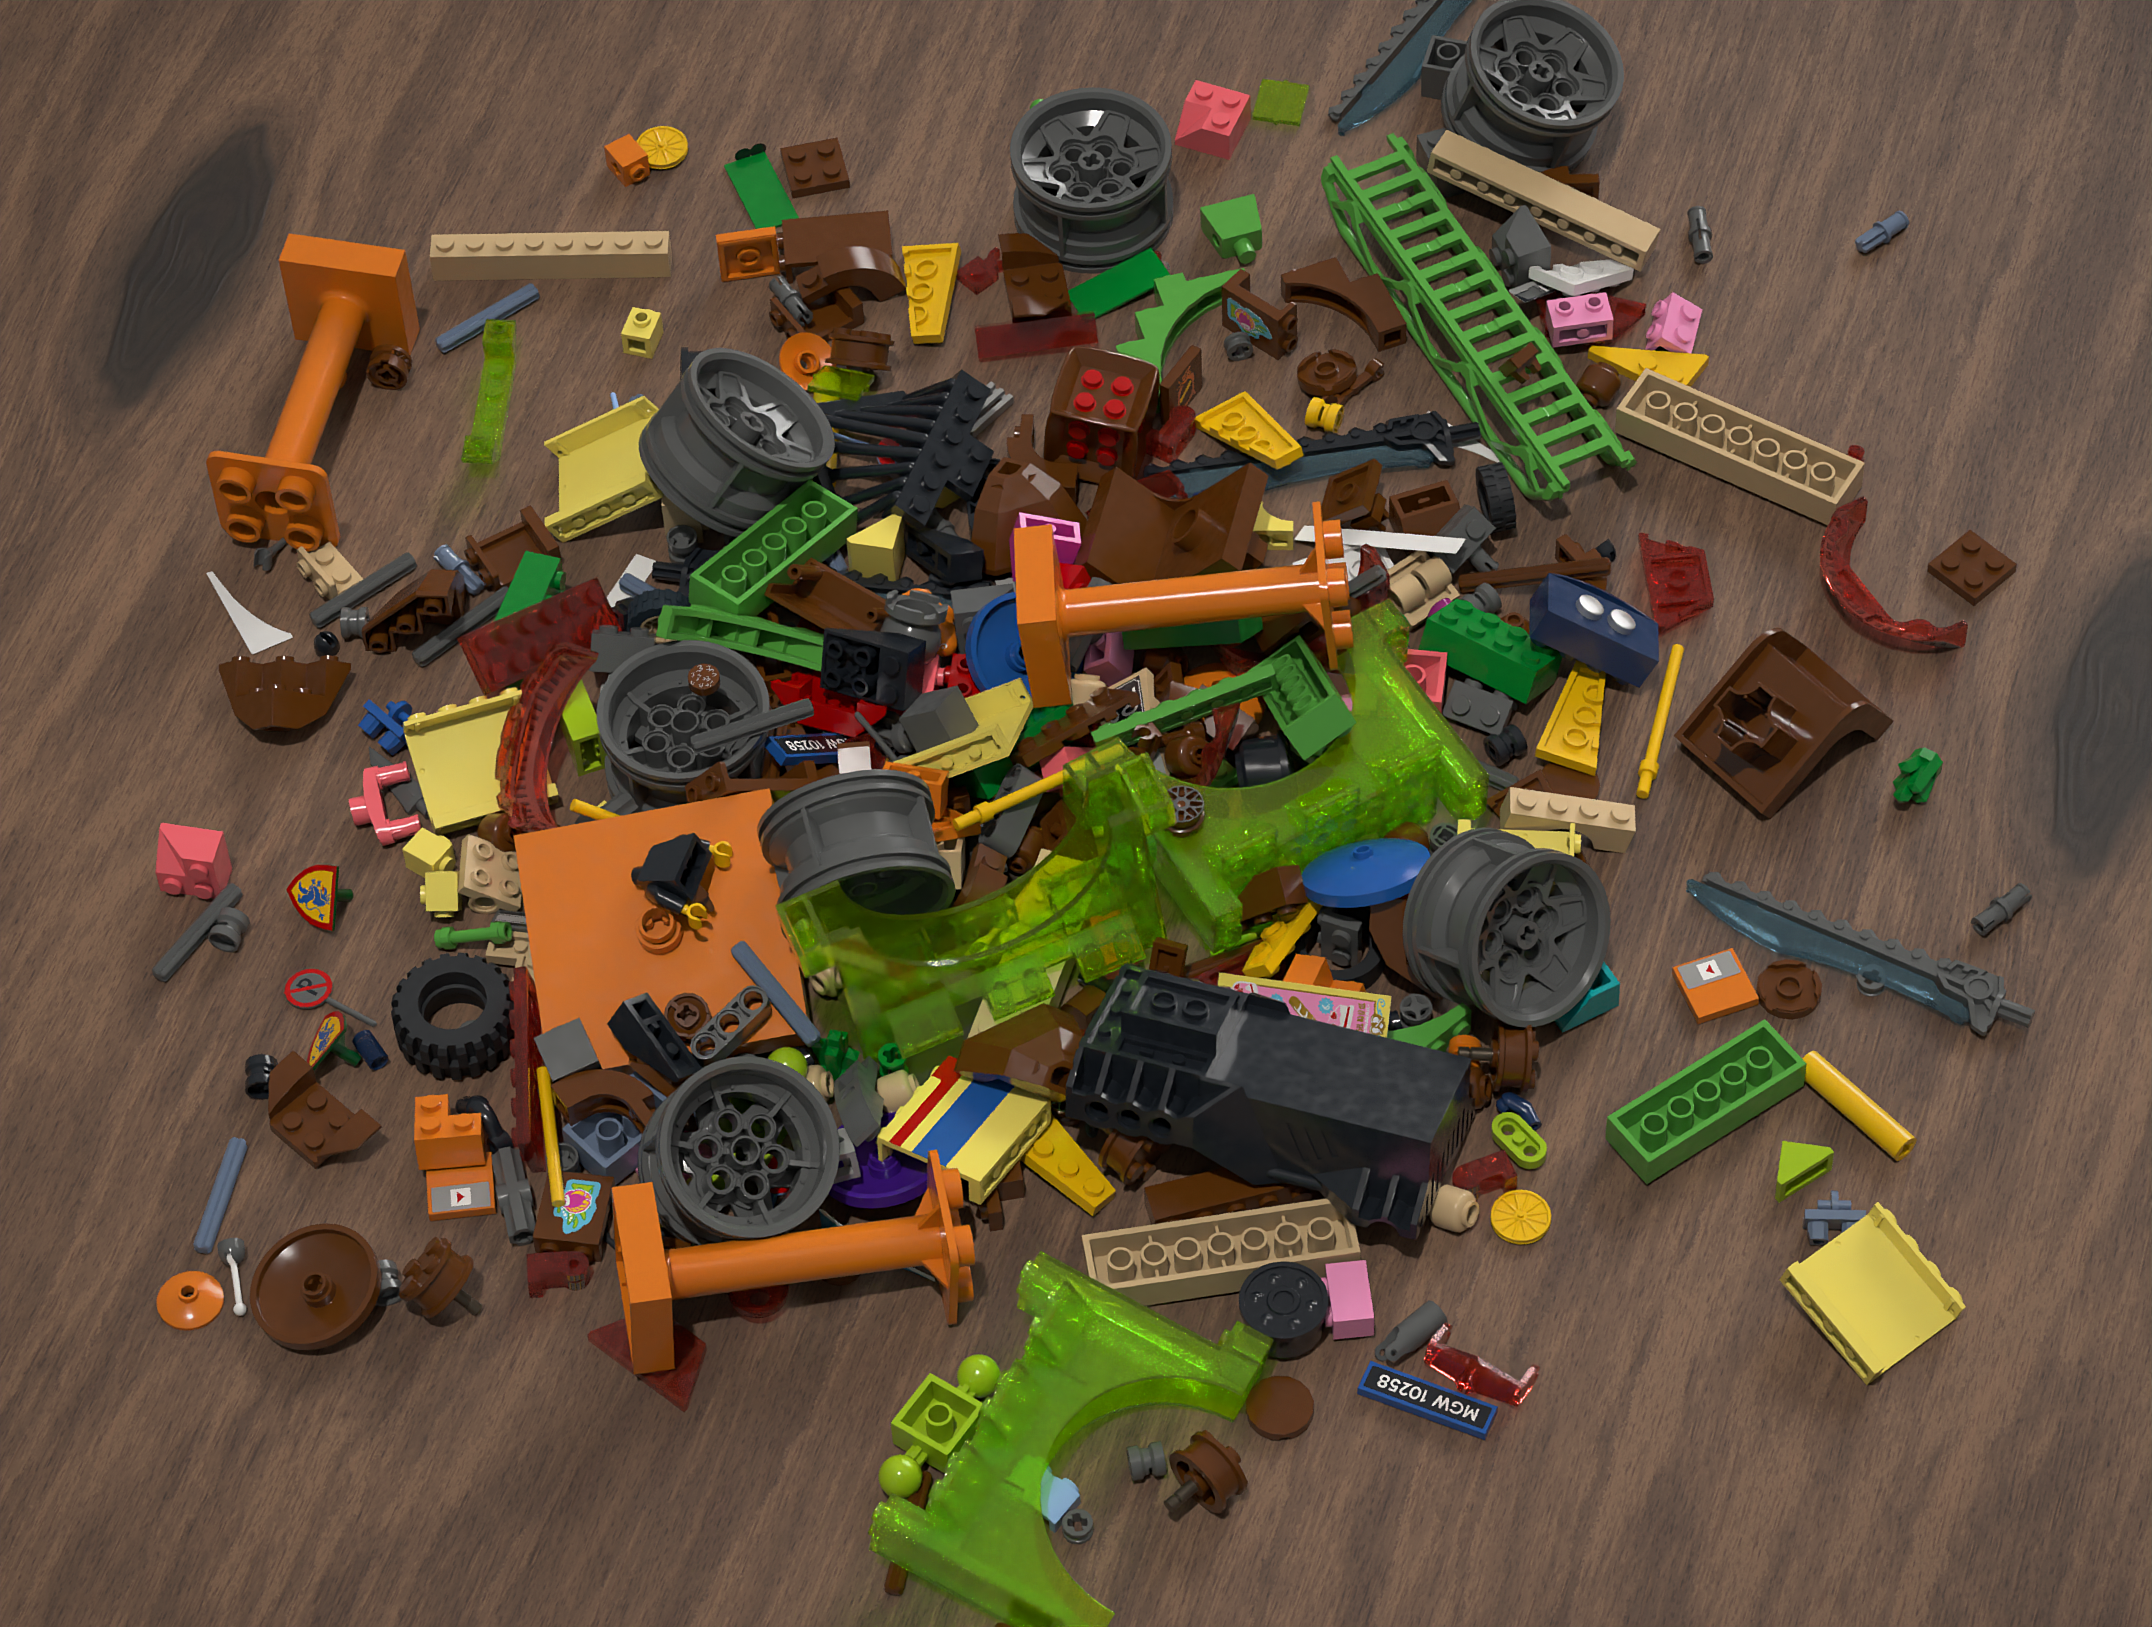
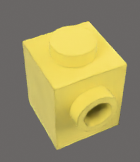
M632 307L621 332L624 353L653 358L664 333L660 312Z
M423 827L402 849L406 868L424 878L425 873L429 871H452L456 864L453 845L450 840L442 835L437 836Z
M429 871L425 873V885L420 886L421 904H426V911H434V917H454V911L462 910V894L458 893L459 871Z

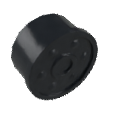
M1282 729L1277 730L1276 735L1243 740L1240 743V751L1235 753V762L1244 806H1249L1251 812L1256 815L1290 809L1291 813L1299 812L1298 788L1290 742Z
M1286 1261L1269 1263L1253 1271L1242 1284L1239 1293V1310L1243 1319L1245 1336L1253 1347L1265 1355L1277 1358L1297 1357L1311 1350L1321 1339L1328 1312V1292L1322 1279L1308 1267Z

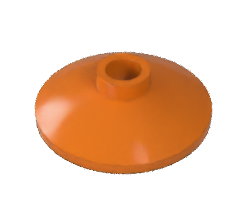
M802 332L791 336L784 342L779 353L781 371L797 382L805 391L809 392L814 391V382L818 377H834L836 365L825 363V358H830L831 347L823 338L813 333ZM800 361H804L807 364V369L801 366Z
M200 1271L182 1272L170 1278L161 1287L157 1296V1310L161 1319L175 1329L185 1331L200 1329L213 1322L220 1314L224 1305L223 1289L220 1283L207 1273ZM193 1293L190 1297H184L186 1294Z

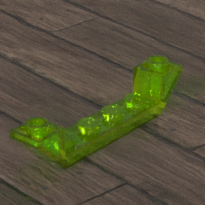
M486 319L482 340L485 359L471 435H465L461 458L462 463L493 464L500 460L516 369V320Z

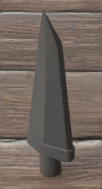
M369 746L372 767L378 765V768L394 765ZM411 777L410 781L387 786L409 815L420 811L426 818H429L419 783Z

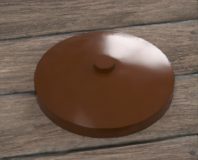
M325 1223L300 1228L286 1235L272 1246L257 1266L250 1287V1305L254 1318L272 1340L287 1348L314 1350L333 1345L358 1329L372 1312L378 1300L382 1283L379 1259L369 1243L359 1233L348 1227Z

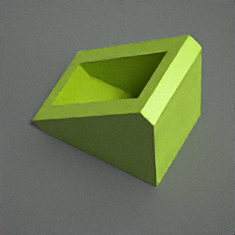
M1782 1141L1775 1199L1780 1203L1831 1171L1834 1151L1830 1147Z

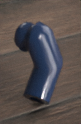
M1512 1092L1502 1094V1098L1496 1101V1107L1500 1113L1514 1111L1534 1131L1541 1127L1542 1123L1530 1101Z

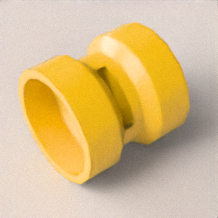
M1313 397L1307 408L1305 425L1311 428H1324L1327 433H1337L1343 420L1344 406L1337 403L1330 405L1325 403L1324 399Z

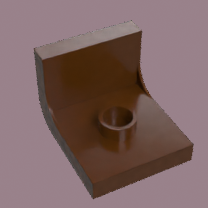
M1248 463L1191 498L1171 499L1150 491L1125 472L1115 467L1101 476L1074 564L1084 566L1091 579L1092 577L1101 578L1112 585L1256 569L1263 564L1268 544L1260 539L1253 529L1269 475L1252 463Z
M1773 628L1761 634L1748 646L1674 734V737L1759 812L1771 819L1839 739L1854 730H1863L1878 740L1894 720L1805 644L1785 630Z

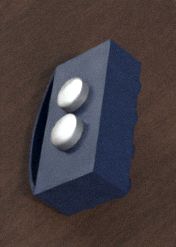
M1548 573L1530 599L1529 637L1539 647H1552L1558 650L1559 654L1567 660L1578 659L1595 673L1604 671L1612 675L1621 685L1626 686L1630 683L1639 688L1659 662L1658 623L1632 605L1600 588L1568 576Z

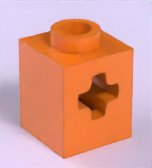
M630 134L604 146L607 167L624 187L641 181L650 175L648 155Z

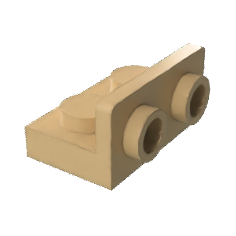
M330 541L311 553H308L302 546L296 549L299 559L296 562L298 570L304 578L309 577L313 581L314 587L321 597L326 596L331 600L363 580Z

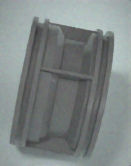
M1500 0L1481 14L1469 35L1465 54L1455 63L1445 81L1441 94L1443 121L1447 130L1489 148L1532 170L1542 172L1551 168L1568 166L1570 173L1584 160L1595 140L1598 125L1610 114L1620 96L1624 82L1621 55L1613 39L1600 23L1585 11L1566 1Z
M1089 87L1072 89L1052 95L1033 106L1020 119L1012 134L1010 143L1011 170L1016 182L1013 208L1017 233H1027L1059 256V263L1063 265L1064 270L1089 274L1103 273L1149 248L1155 251L1163 243L1170 231L1174 213L1173 191L1168 179L1172 166V143L1165 121L1154 108L1143 100L1122 91Z
M712 348L702 351L695 357L674 390L642 430L638 445L640 457L646 471L667 498L686 514L707 527L729 536L738 537L808 480H812L817 476L833 455L835 440L830 423L819 405L797 382L784 372L748 353L729 348Z
M679 640L654 645L634 654L617 667L604 684L597 703L598 731L601 744L607 755L605 756V774L611 799L619 792L624 793L626 791L633 797L635 803L639 806L640 812L687 804L685 786L717 762H725L728 776L731 779H760L764 744L769 731L700 754H695L690 742V737L771 710L768 690L758 670L739 653L719 644L699 640ZM698 664H711L718 669L720 687L716 692L711 695L700 696L690 690L688 673L694 666ZM633 740L642 745V747L630 749Z
M873 769L853 771L820 779L800 787L779 799L766 810L759 820L757 834L763 857L775 868L780 888V897L776 904V910L782 933L788 941L800 947L829 951L862 948L887 942L911 933L928 924L946 910L955 896L956 889L950 865L938 852L931 826L935 818L934 804L930 789L922 779L913 774L897 770Z
M1471 829L1452 837L1440 846L1426 861L1417 875L1404 911L1403 943L1405 954L1413 974L1430 992L1455 1003L1476 1005L1485 1014L1513 1026L1526 1028V1026L1531 1025L1532 1027H1537L1553 1022L1569 1012L1592 986L1602 967L1608 948L1611 924L1610 907L1601 880L1593 869L1582 860L1554 849L1535 848L1525 839L1499 829Z
M742 1056L723 1059L705 1066L694 1073L654 1111L640 1140L638 1150L640 1184L653 1182L660 1224L674 1237L684 1242H690L692 1246L766 1238L785 1234L809 1218L820 1207L831 1190L837 1174L840 1154L837 1126L833 1114L821 1093L811 1082L794 1069L777 1061L762 1057ZM728 1098L745 1099L754 1102V1104L743 1114H740ZM693 1113L698 1131L682 1132L687 1120ZM719 1118H726L731 1122L732 1132L727 1133L720 1129L718 1124ZM752 1123H758L764 1128V1138H758L752 1133ZM783 1126L791 1138L794 1151L778 1145L776 1142ZM699 1144H706L711 1148L712 1158L707 1159L700 1155L698 1151ZM765 1154L773 1155L778 1162L777 1169H771L766 1166L764 1162ZM682 1173L691 1176L692 1179L689 1185L686 1184ZM712 1175H719L724 1179V1190H718L712 1185ZM745 1180H751L757 1185V1195H750L746 1192L744 1188ZM789 1188L783 1200L773 1209L770 1189ZM724 1206H729L734 1216L719 1213V1211Z

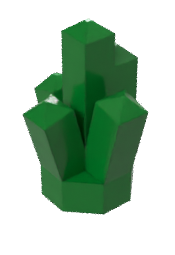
M1925 747L1915 749L1909 758L1898 763L1901 774L1893 781L1896 788L1893 795L1899 804L1908 802L1910 798L1917 804L1927 802L1935 779L1941 773L1943 761L1936 752Z
M830 1029L827 1039L821 1038L811 1047L820 1065L823 1066L826 1072L829 1071L832 1074L834 1081L857 1061L860 1051L848 1048V1032Z

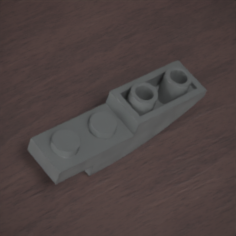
M870 1056L862 1063L857 1060L834 1081L837 1109L851 1142L856 1147L864 1140L869 1142L874 1139L881 1130L880 1124L883 1116L884 1098L875 1091V1084L878 1079L876 1078L878 1063Z

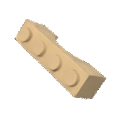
M1510 787L1500 808V829L1534 831L1569 830L1570 823H1575V831L1586 835L1592 841L1594 849L1625 853L1636 832L1635 805Z

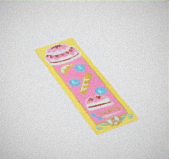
M1219 973L1218 985L1229 986L1231 989L1243 993H1258L1285 1002L1292 1015L1387 1038L1392 996Z

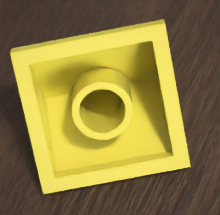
M894 513L846 539L849 571L857 570L865 578L882 573L888 577V581L899 579L905 558L902 517Z

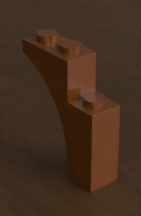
M1334 257L1281 274V296L1285 303L1292 301L1320 305L1347 316L1365 331L1378 352L1406 344L1407 323L1378 273L1350 282L1338 259Z

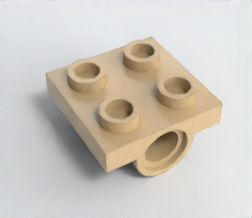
M1415 551L1386 570L1387 579L1384 582V600L1392 610L1400 612L1407 618L1409 622L1407 629L1409 631L1427 620L1430 609L1439 600L1449 598L1453 601L1460 596L1451 584L1452 576L1447 565L1437 556L1431 558L1426 551Z
M468 834L462 840L458 893L469 897L468 906L471 910L481 914H491L499 909L516 912L521 907L522 890L516 852H502L495 848L491 842Z

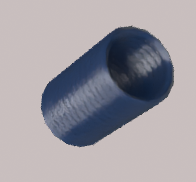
M362 1030L354 1036L352 1043L371 1070H378L385 1066L388 1061V1055L370 1030Z

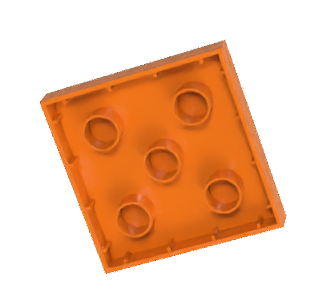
M770 788L514 835L542 1034L557 1026L580 1018L602 1068L631 1075L635 1070L629 1066V1058L637 1060V1057L624 1049L607 1025L622 1002L647 992L664 1015L665 1007L676 995L694 993L702 997L708 1004L713 1018L741 990L747 986H757L732 956V947L740 941H745L809 1018L798 945L788 941L782 933L776 910V904L780 897V888L775 868L763 857L757 834L759 820L766 810L774 804ZM695 833L700 839L710 841V845L713 846L718 842L726 841L732 847L733 856L730 857V866L726 868L718 867L714 863V856L712 855L700 882V885L707 891L714 905L712 912L705 907L707 919L698 916L702 922L701 929L690 927L686 916L682 914L679 916L649 900L643 888L636 886L631 878L633 868L643 866L651 847L672 840L682 834ZM753 999L747 1004V1008L751 1010L758 1009L763 1001ZM770 1002L771 1013L769 1017L727 1058H733L739 1053L755 1055L775 1051L781 1047L793 1048L806 1044ZM729 1022L724 1026L723 1031L728 1033L734 1032L738 1028L739 1023ZM685 1044L691 1052L690 1044ZM705 1045L700 1049L699 1054L704 1056L710 1055L715 1050V1046Z

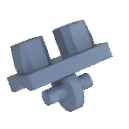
M1831 1190L1830 1200H1817V1209H1805L1803 1229H1807L1809 1244H1828V1230H1841V1233H1843L1865 1217L1866 1210H1851V1201L1839 1200L1838 1191Z

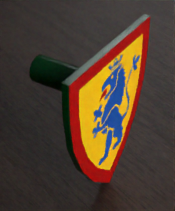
M314 865L299 873L286 889L292 904L299 914L311 925L321 929L335 931L337 902H350L353 899V891L351 889H338L339 866Z
M339 1011L325 1015L316 1032L307 1057V1063L313 1067V1070L318 1067L329 1052L354 1067L361 1059V1055L345 1046L346 1016Z

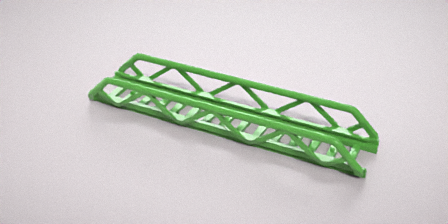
M1394 133L1387 135V142L1394 150V153L1349 171L1338 155L1331 157V163H1328V166L1323 168L1321 183L1340 235L1368 275L1379 274L1407 323L1406 329L1472 423H1479L1482 437L1498 460L1503 463L1506 471L1523 495L1529 499L1553 501L1558 497L1562 499L1563 493L1570 489V482L1561 469L1597 454L1608 465L1626 468L1627 471L1631 467L1636 466L1637 461L1629 450L1624 452L1622 444L1605 419L1597 410L1592 409L1566 373L1561 359L1537 327L1530 323L1509 294L1503 279L1479 246L1473 244L1450 212L1444 197L1422 167L1417 165L1414 153L1404 138H1397ZM1402 164L1408 171V173L1362 190L1357 183ZM1334 182H1336L1347 200H1339ZM1410 186L1413 187L1415 193L1414 196L1402 202L1391 204L1379 210H1376L1371 203ZM1419 208H1423L1428 215L1393 230H1390L1385 223ZM1344 210H1346L1349 216L1351 217V224L1355 234L1353 233L1347 222ZM1365 223L1404 278L1403 280L1396 281L1384 277L1372 260L1358 224ZM1433 228H1437L1442 235L1433 241L1422 243L1407 250H1404L1400 244L1403 240ZM1450 247L1456 254V256L1422 270H1419L1414 264L1415 261ZM1463 268H1466L1471 275L1460 282L1449 284L1435 291L1428 283ZM1478 288L1485 295V297L1450 311L1443 304V302ZM1394 289L1402 290L1405 293L1411 313ZM1421 303L1462 361L1455 363L1439 355L1427 336L1416 304ZM1493 308L1500 316L1489 323L1478 325L1464 332L1457 324ZM1510 329L1515 336L1508 341L1477 352L1472 343ZM1532 342L1539 351L1535 356L1541 365L1539 371L1545 379L1507 394L1501 385L1513 381L1515 378L1511 375L1505 377L1500 370L1492 373L1486 364L1511 355ZM1525 368V372L1527 374H1530L1531 371L1528 368ZM1451 371L1460 372L1465 378L1469 396ZM1479 385L1521 445L1515 447L1499 440L1487 423L1474 390L1475 386ZM1551 391H1554L1560 399L1551 405L1540 407L1523 415L1516 407ZM1566 412H1569L1575 420L1538 436L1531 428ZM1582 433L1590 441L1554 457L1546 449ZM1511 455L1520 456L1523 460L1528 479ZM1539 469L1548 482L1546 489L1539 488L1533 471Z

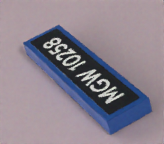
M839 733L768 736L764 746L780 766L798 765L806 760H814L815 764L838 763L837 743L864 742L865 740L860 734L856 737ZM870 747V756L872 758L875 752Z
M1370 1361L1357 1388V1394L1483 1440L1486 1439L1498 1413V1406Z

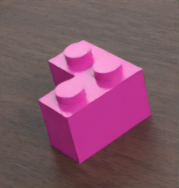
M1019 512L1014 528L1052 524L1059 563L1074 564L1081 546L1079 523ZM1013 528L1009 545L1013 581L1016 582Z

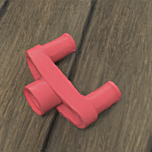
M406 761L378 768V765L365 768L363 771L364 795L349 799L355 826L372 822L382 846L393 844L395 840L415 835L422 828L418 814L390 821L387 819L381 790H384L385 786L411 780Z

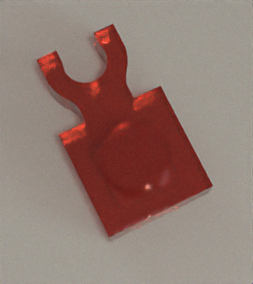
M995 247L984 260L977 256L957 270V280L975 295L987 289L999 280L998 273L1003 272L1002 260H998L1000 258V249Z

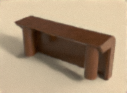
M812 557L804 565L792 564L789 566L787 573L790 579L795 580L793 584L771 583L764 594L823 629L837 628L880 632L885 618L889 616L884 609L886 599Z

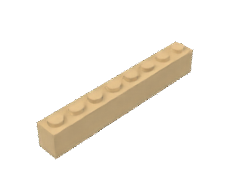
M1446 130L1431 152L1427 168L1428 173L1513 213L1520 206L1526 205L1537 224L1641 272L1656 248L1661 229L1502 156L1489 148L1474 143L1461 135Z
M669 231L443 234L431 236L430 263L434 281L671 277L672 250Z

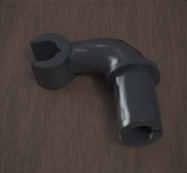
M480 1095L464 1096L463 1099L457 1100L455 1108L458 1114L481 1113L483 1128L488 1135L486 1142L492 1154H495L501 1148H514L510 1135L502 1129L494 1110L485 1097Z

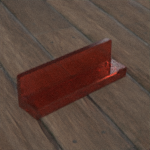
M1093 310L974 326L978 358L1098 343L1095 313Z

